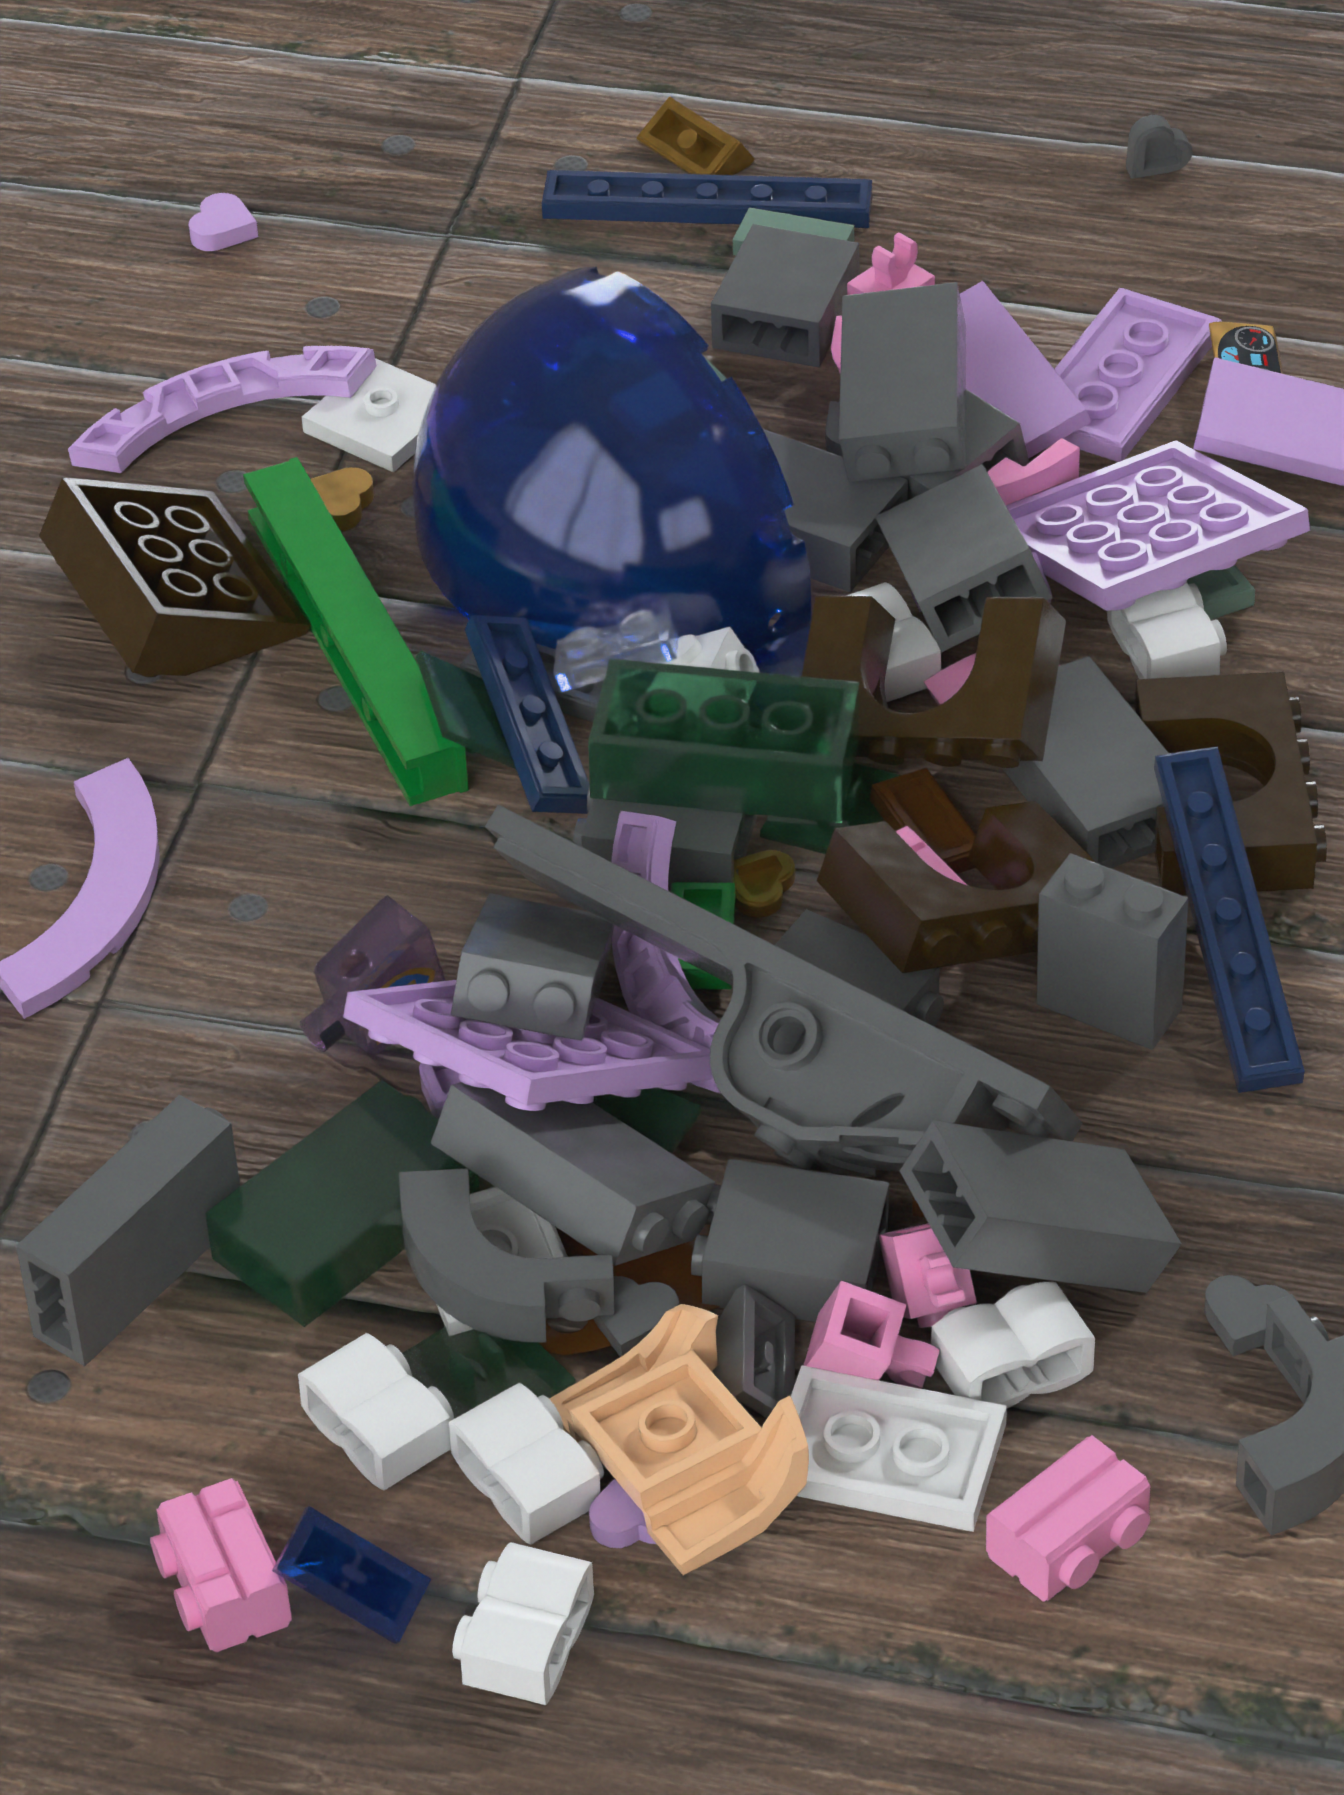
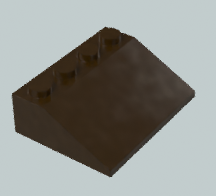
M62 477L39 537L132 673L144 677H156L158 675L187 676L307 635L311 624L213 491Z

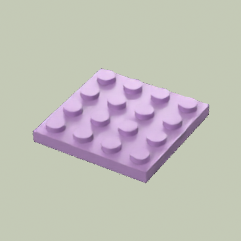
M1178 441L1170 442L1006 505L1031 552H1036L1044 570V575L1106 611L1126 609L1132 606L1138 598L1158 590L1179 588L1191 577L1209 570L1230 568L1237 563V559L1260 550L1278 549L1284 546L1288 539L1310 531L1307 508Z
M456 980L347 992L343 1018L368 1029V1036L371 1039L386 1044L402 1045L414 1051L413 1058L424 1064L445 1066L459 1073L458 1079L462 1083L478 1088H491L506 1095L505 1102L508 1105L522 1110L539 1111L545 1109L548 1102L562 1100L576 1104H588L593 1102L594 1096L605 1094L637 1097L641 1094V1089L654 1087L675 1091L684 1090L687 1088V1083L711 1080L713 1077L710 1067L709 1048L597 998L583 1040L579 1041L451 1016Z

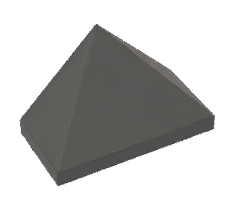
M744 1284L735 1290L717 1322L716 1346L718 1366L712 1373L742 1406L767 1419L780 1400L789 1395L791 1396L795 1385V1315Z

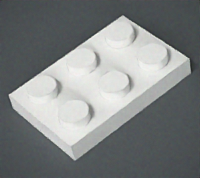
M801 1365L791 1398L807 1439L809 1465L806 1486L798 1493V1497L974 1532L1006 1427V1405Z

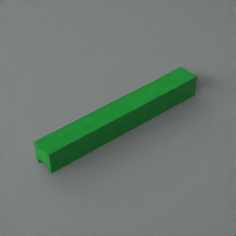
M298 457L291 458L284 463L243 474L244 484L257 505L256 508L248 510V519L295 603L311 624L310 629L409 806L455 792L463 793L469 791L466 752L462 739Z

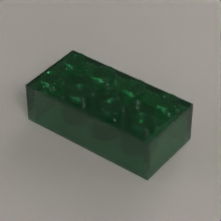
M610 658L588 740L590 798L842 823L859 739V682Z

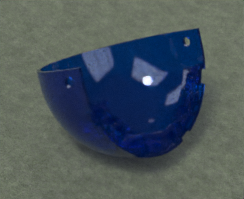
M585 267L568 271L516 295L483 320L467 336L440 375L422 418L414 457L412 480L413 509L417 543L423 562L443 595L466 618L470 619L471 615L526 618L536 644L646 678H654L664 659V652L667 647L684 635L699 636L731 627L744 648L752 656H755L810 628L812 619L811 579L805 541L796 538L791 533L785 513L786 509L794 505L788 485L768 438L750 405L733 378L730 377L721 381L701 353L707 351L709 345L696 330L661 297L625 274L617 271L609 276L599 274L597 267ZM781 612L779 619L769 626L771 618L776 613Z

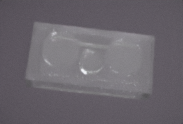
M668 607L654 612L648 610L638 611L630 614L620 622L597 629L592 627L580 628L571 632L565 638L557 640L553 673L561 691L565 692L677 659L680 626L672 608Z

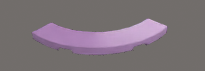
M349 346L303 347L304 355L270 358L269 351H261L228 358L176 375L146 389L143 392L144 400L122 413L115 408L88 428L68 448L72 466L122 473L145 450L169 434L201 418L244 404L268 399L309 395L351 398L377 366L374 351L369 348Z
M129 758L74 781L76 798L85 809L94 830V853L87 878L66 912L47 931L18 952L0 961V988L24 1019L54 1004L90 978L89 971L102 961L109 952L117 953L137 927L149 904L157 880L160 858L158 827L151 796L141 775Z
M621 811L618 818L611 862L668 891L670 854L676 821L660 816ZM615 925L611 941L613 956L622 994L629 1012L710 1049L712 1038L720 1019L710 1012L695 995L684 975L678 957ZM713 1077L711 1080L691 1082L698 1087L721 1093Z

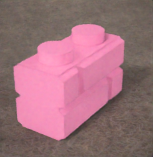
M1093 1435L1086 1437L987 1514L986 1552H988L989 1558L1012 1577L1016 1575L1019 1578L1020 1584L1043 1602L1050 1600L1066 1586L1071 1589H1078L1093 1576L1101 1558L1116 1546L1122 1549L1132 1547L1144 1535L1150 1522V1484L1147 1477L1124 1459L1119 1461L1116 1453Z
M231 1478L202 1488L199 1495L195 1496L191 1492L160 1503L159 1508L156 1509L160 1534L150 1537L151 1547L162 1577L165 1579L176 1575L181 1588L174 1590V1597L180 1617L187 1631L200 1627L209 1649L219 1652L247 1642L248 1637L251 1635L258 1638L288 1627L292 1617L287 1584L238 1481Z

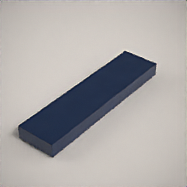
M471 615L464 630L532 812L588 814L587 796L589 781L527 619Z

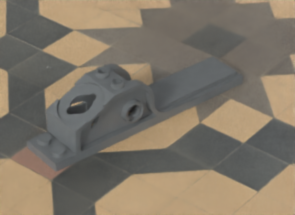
M497 805L485 825V828L498 839L493 848L528 881L733 986L729 1006L712 1038L710 1046L711 1073L721 1094L743 1115L750 1118L758 1128L754 1136L775 1149L774 1154L791 1166L810 1171L815 1164L832 1174L876 1177L877 1170L899 1171L933 1120L1005 1131L1009 1125L1020 1134L1046 1138L1050 1136L1054 1139L1073 1141L1082 1126V1121L1050 1085L500 805Z

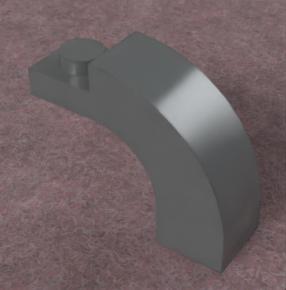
M468 1169L399 1172L403 1236L409 1264L418 1282L430 1298L459 1322L482 1333L502 1339L520 1342H546V1319L548 1318L587 1321L596 1316L614 1315L612 1255L526 1258L510 1254L488 1241L479 1231L473 1220L470 1209Z
M1292 1294L1267 1303L1264 1349L1304 1405L1286 1421L1240 1439L1238 1444L1236 1487L1271 1536L1312 1519L1326 1510L1344 1493V1335L1329 1341L1328 1334L1321 1321L1315 1316L1309 1317Z

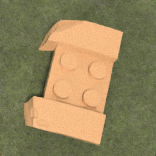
M680 1304L666 1311L651 1332L623 1356L549 1399L561 1416L563 1430L572 1436L577 1443L584 1440L591 1445L604 1467L644 1513L647 1533L684 1576L744 1544L768 1528L806 1486L809 1449L799 1415L790 1395L776 1404L762 1428L712 1373L718 1366L716 1346L718 1315L702 1308Z

